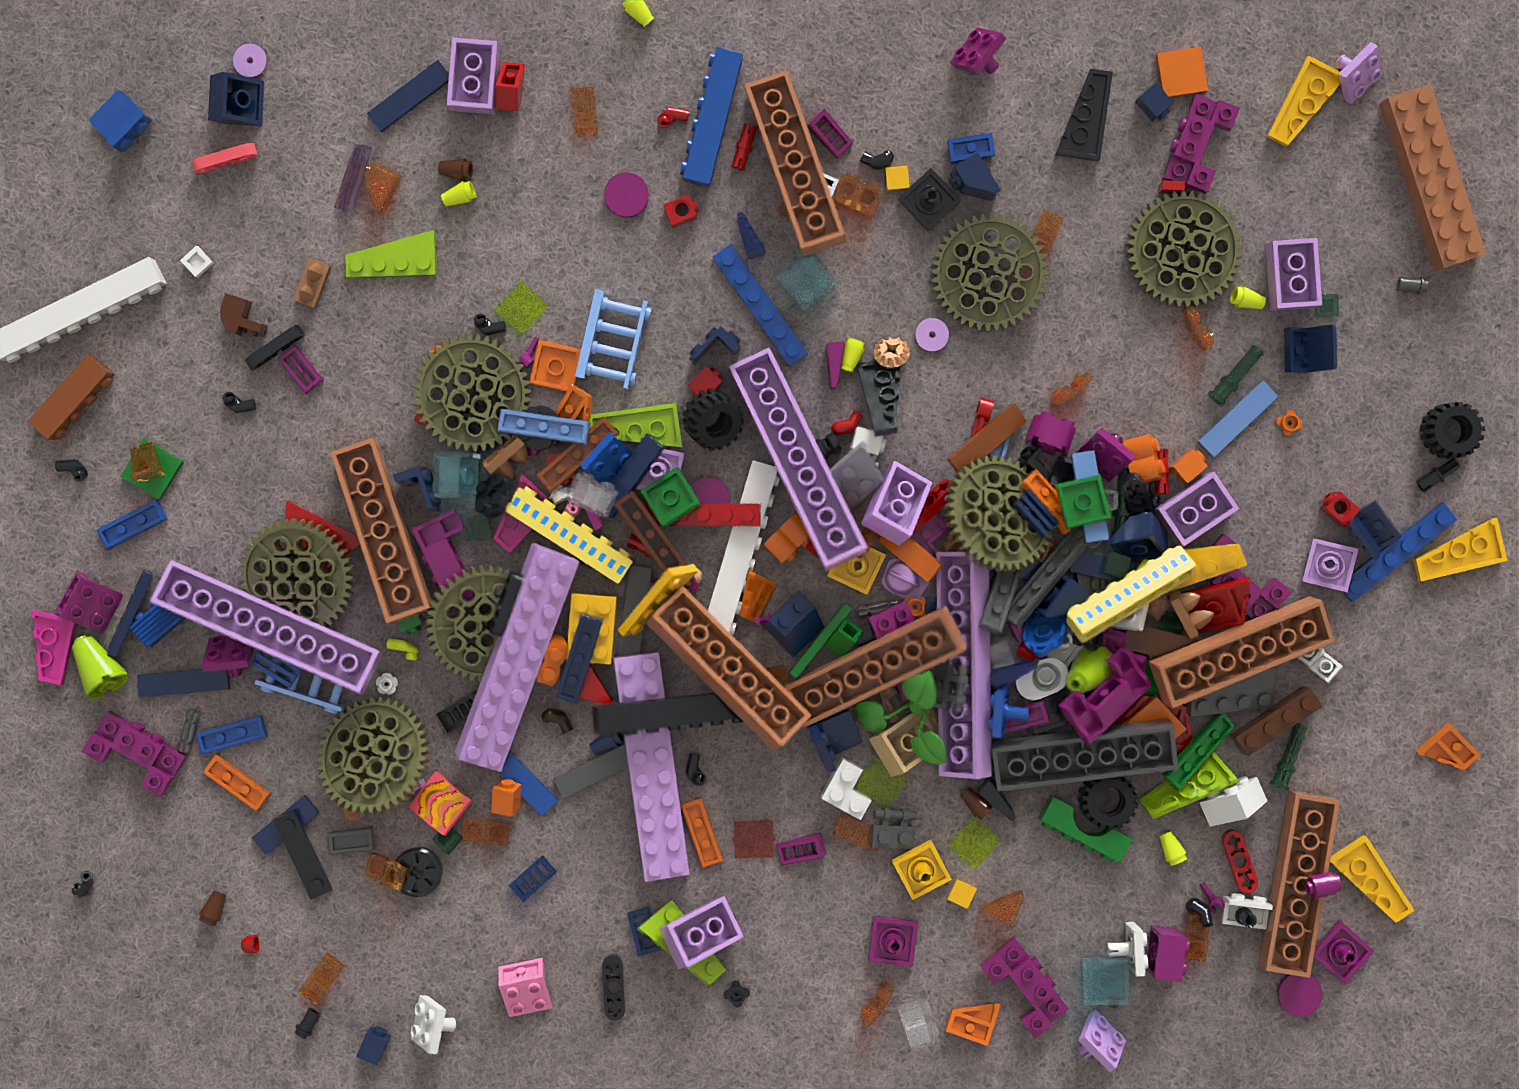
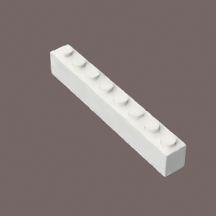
M147 257L0 328V360L8 363L15 362L21 358V354L36 352L41 349L40 345L46 342L49 344L57 342L61 339V335L67 332L69 334L81 330V325L87 322L89 324L96 323L106 313H117L122 309L121 306L141 301V296L145 294L153 295L162 290L161 287L167 283L156 261Z
M754 460L750 467L740 504H761V526H733L708 612L732 636L737 624L733 622L735 614H740L742 602L739 599L741 592L744 593L746 575L749 570L753 571L756 559L752 558L754 550H759L762 538L758 537L760 528L765 529L769 517L765 516V511L767 507H772L775 495L771 494L773 485L778 486L780 480L776 467Z

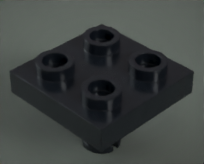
M930 168L898 198V201L929 232L961 202V199Z

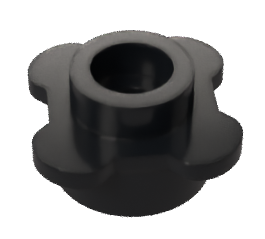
M738 980L732 981L731 987L723 993L724 998L729 999L735 1007H740L745 998L750 995L749 989L742 987Z

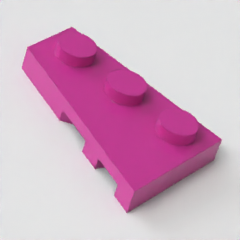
M521 475L514 494L519 487L524 489L527 486L537 493L535 497L543 502L544 499H547L553 503L525 475ZM505 512L493 539L506 551L512 553L533 529L508 512Z
M31 610V618H33L35 629L33 630V636L36 639L38 680L64 685L77 624L56 614Z

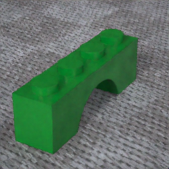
M1050 794L1038 817L1043 821L1041 824L1043 827L1054 831L1055 828L1060 830L1062 837L1071 842L1074 839L1082 842L1081 847L1090 852H1093L1094 849L1101 852L1100 857L1111 863L1113 860L1121 862L1133 840L1131 837L1115 828L1114 830L1105 828L1097 833H1086L1079 830L1073 818L1074 807Z

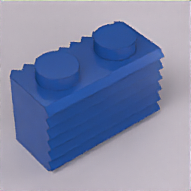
M151 603V609L146 614L141 612L133 618L134 624L130 626V629L144 646L148 648L153 647L186 618Z

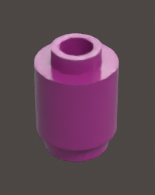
M1328 872L1309 876L1307 882H1305V889L1308 895L1316 899L1336 895L1337 892L1341 891L1342 885L1336 873Z

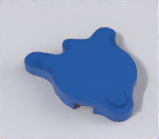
M1031 613L1023 623L1025 625L1022 632L1024 644L1037 657L1047 656L1051 651L1059 648L1067 639V614L1048 618L1040 613Z

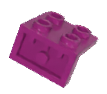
M77 570L56 611L61 618L103 633L123 595L116 590L89 580L86 574Z

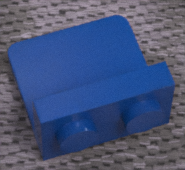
M120 90L116 91L90 118V123L107 139L106 141L113 148L121 153L152 122Z

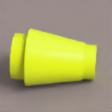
M625 0L622 3V6L625 8L624 11L642 24L643 27H646L654 19L643 0Z
M462 181L441 194L444 205L448 207L472 202V199L476 198V191L470 181Z
M1236 286L1231 293L1230 303L1238 308L1261 310L1266 303V297L1244 286Z
M848 338L847 342H844L841 369L853 373L865 351L863 348L865 343Z
M1171 831L1159 836L1166 862L1169 861L1170 865L1173 866L1187 859L1185 855L1187 852Z

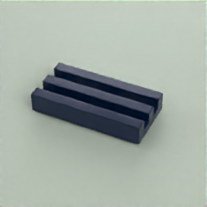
M1030 489L1013 504L1014 508L1042 539L1047 537L1049 532L1060 523ZM1022 502L1026 505V507H1027L1031 512H1029V511L1024 507V505L1022 504ZM1036 519H1038L1046 529H1044Z

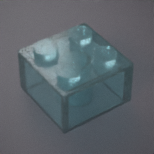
M815 253L804 257L801 256L777 275L775 279L803 315L839 285Z
M434 452V482L432 486L434 498L476 499V486L480 482V454Z
M1126 956L1081 957L1082 998L1084 1005H1130L1128 958Z

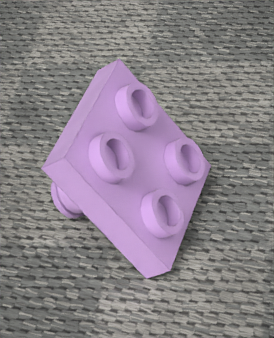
M1372 42L1353 60L1349 59L1346 55H1341L1335 64L1337 69L1342 70L1339 73L1344 100L1349 104L1360 98L1372 83L1378 81L1382 74L1378 46Z
M664 449L636 489L642 490L677 467L681 470L685 453Z
M1313 538L1302 582L1348 593L1359 549Z
M1095 1009L1089 1013L1078 1041L1082 1044L1079 1046V1052L1081 1056L1085 1054L1083 1057L1086 1059L1093 1055L1111 1072L1117 1068L1127 1040Z

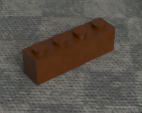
M633 491L614 504L664 573L667 569L686 565Z
M1146 626L1143 627V631L1122 630V632L1127 633L1126 649L1134 654H1137V652L1143 653L1149 660L1157 659L1201 641Z
M1302 686L1273 705L1272 708L1267 709L1231 733L1230 737L1240 752L1249 756L1323 706L1311 688Z

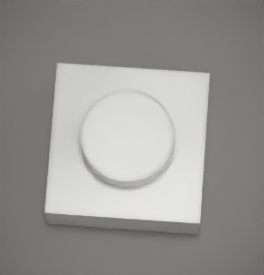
M197 245L180 260L196 278H199L214 264Z

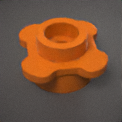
M1288 410L1284 416L1276 419V424L1282 428L1285 436L1292 435L1293 431L1301 429L1303 426L1302 421H1300L1294 410Z
M910 595L907 596L905 600H907L912 615L917 616V618L925 616L924 605L926 604V599L924 597L913 598Z

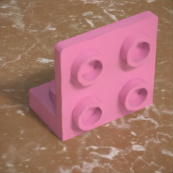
M542 958L499 967V989L509 1017L552 1008V1001L545 982Z

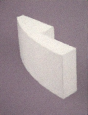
M1318 648L1297 657L1327 684L1343 668L1323 648Z

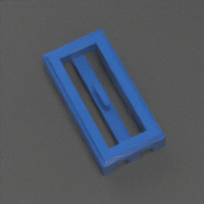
M260 651L257 653L255 660L251 663L252 666L285 686L292 687L302 670L301 668L276 658L294 669L295 672L293 674L265 657L264 652ZM260 660L267 663L276 670L280 671L281 673L285 674L286 676L290 677V680H287L286 678L282 677L281 675L262 665L261 663H259Z

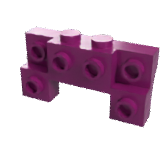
M1196 94L1192 99L1186 117L1181 118L1178 124L1177 131H1180L1178 138H1174L1170 145L1169 151L1172 154L1162 180L1184 181L1185 187L1202 192L1203 194L1207 193L1216 170L1200 165V161L1213 127L1215 126L1229 132L1233 128L1240 108L1221 100L1216 102Z
M456 509L412 528L423 552L421 554L422 560L426 566H430L433 572L431 578L436 587L440 585L447 587L446 579L453 582L455 581L454 573L461 577L462 569L466 571L450 538L451 535L466 529ZM471 589L463 591L462 598H470L473 591ZM452 606L450 607V610L455 609L457 607Z
M1221 534L1211 546L1236 543L1226 534ZM1239 569L1206 579V581L1212 586L1248 577ZM1271 578L1262 589L1251 581L1246 616L1252 620L1278 609L1292 592L1276 578Z
M907 600L867 617L866 621L871 623L875 633L873 634L874 639H879L915 621ZM929 668V669H926V670H924V671H922V672H920V673H918V674H921V673L930 671V668ZM904 680L896 684L900 692V696H898L900 701L907 700L902 689Z
M1123 647L1106 661L1112 674L1087 698L1074 691L1059 705L1066 720L1074 725L1080 739L1088 744H1091L1152 686L1148 677L1135 661L1132 652Z
M112 711L107 712L97 730L91 734L82 752L102 763L107 760L112 749L149 770L140 786L159 797L164 795L188 755L179 752L177 748L164 742L165 738L160 734L154 732L150 734L145 731V726L136 721L131 723Z
M1014 936L979 964L994 985L1007 975H1010L1031 1003L1033 1008L1019 1018L1034 1038L1050 1028L1054 1020L1069 1010L1053 989L1056 986L1054 981L1048 974L1044 977L1040 972V969L1043 968L1035 956L1032 959L1028 956Z

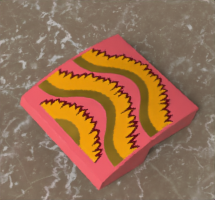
M435 771L408 807L431 827L446 836L473 800L459 787L454 786L441 773Z

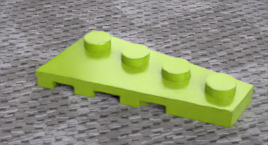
M435 230L345 255L346 277L436 276Z
M677 403L590 415V428L604 416L619 433L615 436L619 441L640 443L646 434H650L663 446L683 448Z
M1213 751L1179 791L1175 790L1166 780L1139 799V801L1150 816L1155 819L1238 784L1239 781Z
M670 900L640 925L637 930L652 939V942L662 947L672 957L659 928L683 916V913L673 900ZM714 954L686 968L706 985L712 984L726 971Z

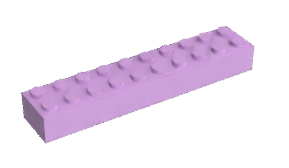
M770 347L730 365V374L825 571L866 553L867 546Z
M535 543L531 544L521 571L523 579L504 634L501 637L497 636L457 744L455 754L459 760L502 771L579 564L575 557Z
M936 552V559L943 564L937 573V610L947 606L967 645L964 652L943 662L955 664V674H958V666H967L966 675H968V683L965 684L964 695L966 696V703H963V712L954 711V702H951L950 709L938 708L939 737L945 745L947 761L945 764H939V776L969 779L991 777V731L988 729L989 718L991 717L990 632L978 627L989 596V570L987 569V564L983 567L979 566L980 560L973 563V555L965 557L966 552ZM953 682V685H952V693H953V694L956 693V683H957V682Z
M170 560L150 602L163 609L362 696L382 657L381 652L172 560Z
M658 651L613 657L619 703L665 698ZM667 727L659 728V732L655 733L637 730L636 735L624 736L644 880L648 882L690 875L670 730H667Z

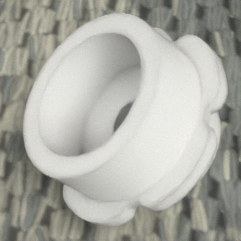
M560 485L551 493L549 499L555 505L565 501L570 497L567 491L569 488H563Z
M384 673L382 676H379L376 680L377 690L383 695L393 694L396 691V686H398L396 677H393L390 673Z

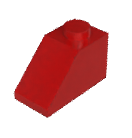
M502 63L495 85L496 109L507 112L519 110L522 99L525 64Z
M590 663L579 698L610 704L613 702V699Z

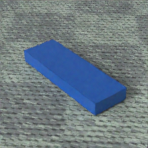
M155 499L97 529V532L106 550H109L168 520L159 500Z
M262 715L196 733L202 755L268 736Z
M512 752L506 757L502 771L497 772L504 779H511L516 783L522 784L521 796L543 816L558 799Z

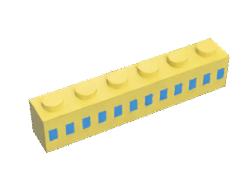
M527 486L524 489L518 488L511 503L509 502L506 506V512L619 584L633 562L630 559V553L622 548L619 551L611 547L613 542L604 536H601L600 539L592 534L594 530L584 523L581 526L573 522L575 518L567 512L563 511L562 514L554 510L556 505L547 499H544L543 502L535 497L537 493Z
M1180 545L1174 549L1169 548L1158 559H1151L1138 571L1129 572L1120 582L1111 583L1105 591L1100 594L1095 593L1091 595L1081 605L1073 606L1067 613V624L1078 639L1084 643L1193 577L1196 564Z

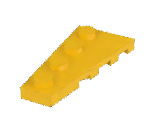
M1492 518L1413 559L1418 581L1430 580L1507 561L1498 518Z
M1240 544L1183 549L1196 564L1195 575L1168 592L1247 566Z
M691 564L667 569L619 627L618 631L620 634L627 636L640 633L651 616L699 571L696 566Z
M1361 836L1331 856L1330 863L1395 923L1415 911L1367 836Z

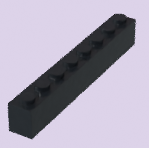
M715 692L592 706L594 733L601 735L602 738L615 737V733L623 732L624 736L636 735L637 730L655 733L659 732V728L667 727V730H680L681 725H689V728L703 727L702 723L710 722V725H723L724 720H732V723L744 722Z

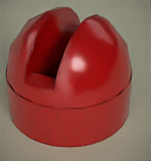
M249 935L241 941V949L245 953H258L260 945L257 935Z

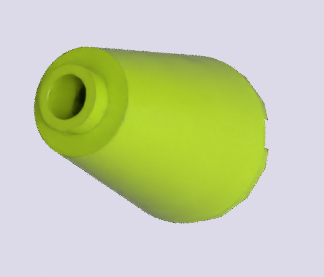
M83 635L74 641L72 650L83 690L88 699L102 698L105 696L104 692L109 689L115 692L128 681L129 678L126 670L112 656L108 655L107 651L92 636L87 637Z
M1085 646L1081 648L1076 654L1066 679L1067 687L1072 692L1076 691L1080 694L1097 689L1112 674L1106 661L1113 653L1103 646L1099 647L1096 651L1088 650Z

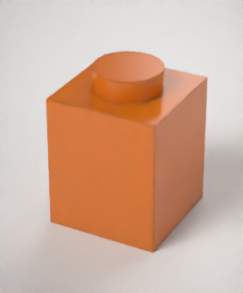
M1192 449L1188 450L1169 468L1182 484H1188L1206 469L1208 465L1205 463V456L1200 451Z
M511 779L500 780L492 790L491 813L513 817L521 808L522 784L516 783Z

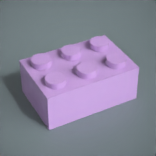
M452 37L447 106L450 111L495 115V85L499 75L501 51L497 41Z
M1318 239L1272 241L1265 245L1270 312L1313 309L1321 306L1322 294Z
M894 461L882 472L883 483L875 489L861 524L900 546L911 537L932 482Z
M1215 472L1206 473L1160 504V506L1154 508L1155 514L1175 544L1184 547L1239 510V507Z
M725 896L715 898L659 928L678 969L687 968L744 937Z

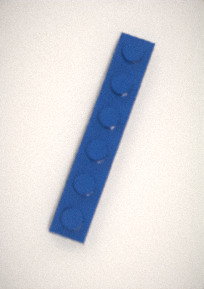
M728 245L714 255L712 258L787 364L791 366L807 355L808 352L732 245Z
M1444 502L1437 505L1404 531L1400 539L1383 548L1379 559L1374 560L1371 557L1352 573L1348 593H1343L1350 602H1354L1457 521L1456 517Z

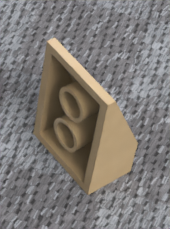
M933 708L928 709L922 733L930 731L939 736L938 716ZM909 712L889 724L884 731L876 733L868 739L891 777L904 774L922 761L911 747V739L914 736H918L917 729L922 717L921 714L916 715Z

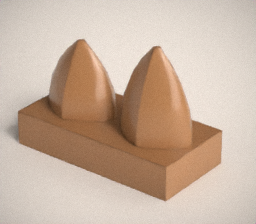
M308 258L293 300L316 309L331 267Z
M513 434L509 440H506L482 461L485 469L490 474L501 473L509 480H513V470L508 459L510 458L516 462H527L528 456L525 444L518 435Z
M1177 590L1170 593V602L1188 636L1192 639L1199 636L1198 630L1205 627L1211 621L1214 612L1201 610L1190 613L1189 611L1198 604L1200 595L1195 593L1180 594Z

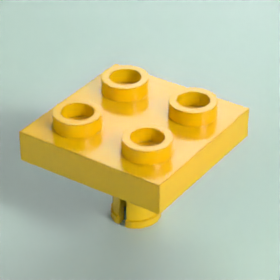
M867 546L866 553L830 569L827 576L868 595L886 554Z
M931 839L892 859L912 900L952 880Z

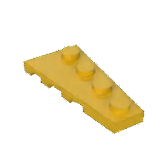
M1308 55L1266 137L1285 147L1288 146L1341 84L1339 78L1340 71Z

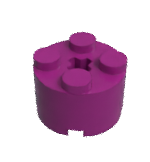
M1041 411L1040 415H1034L1025 443L1031 442V446H1040L1042 448L1041 452L1055 455V452H1061L1060 456L1066 457L1076 432L1074 428L1075 422L1069 419L1059 420L1053 418L1054 415L1046 411Z

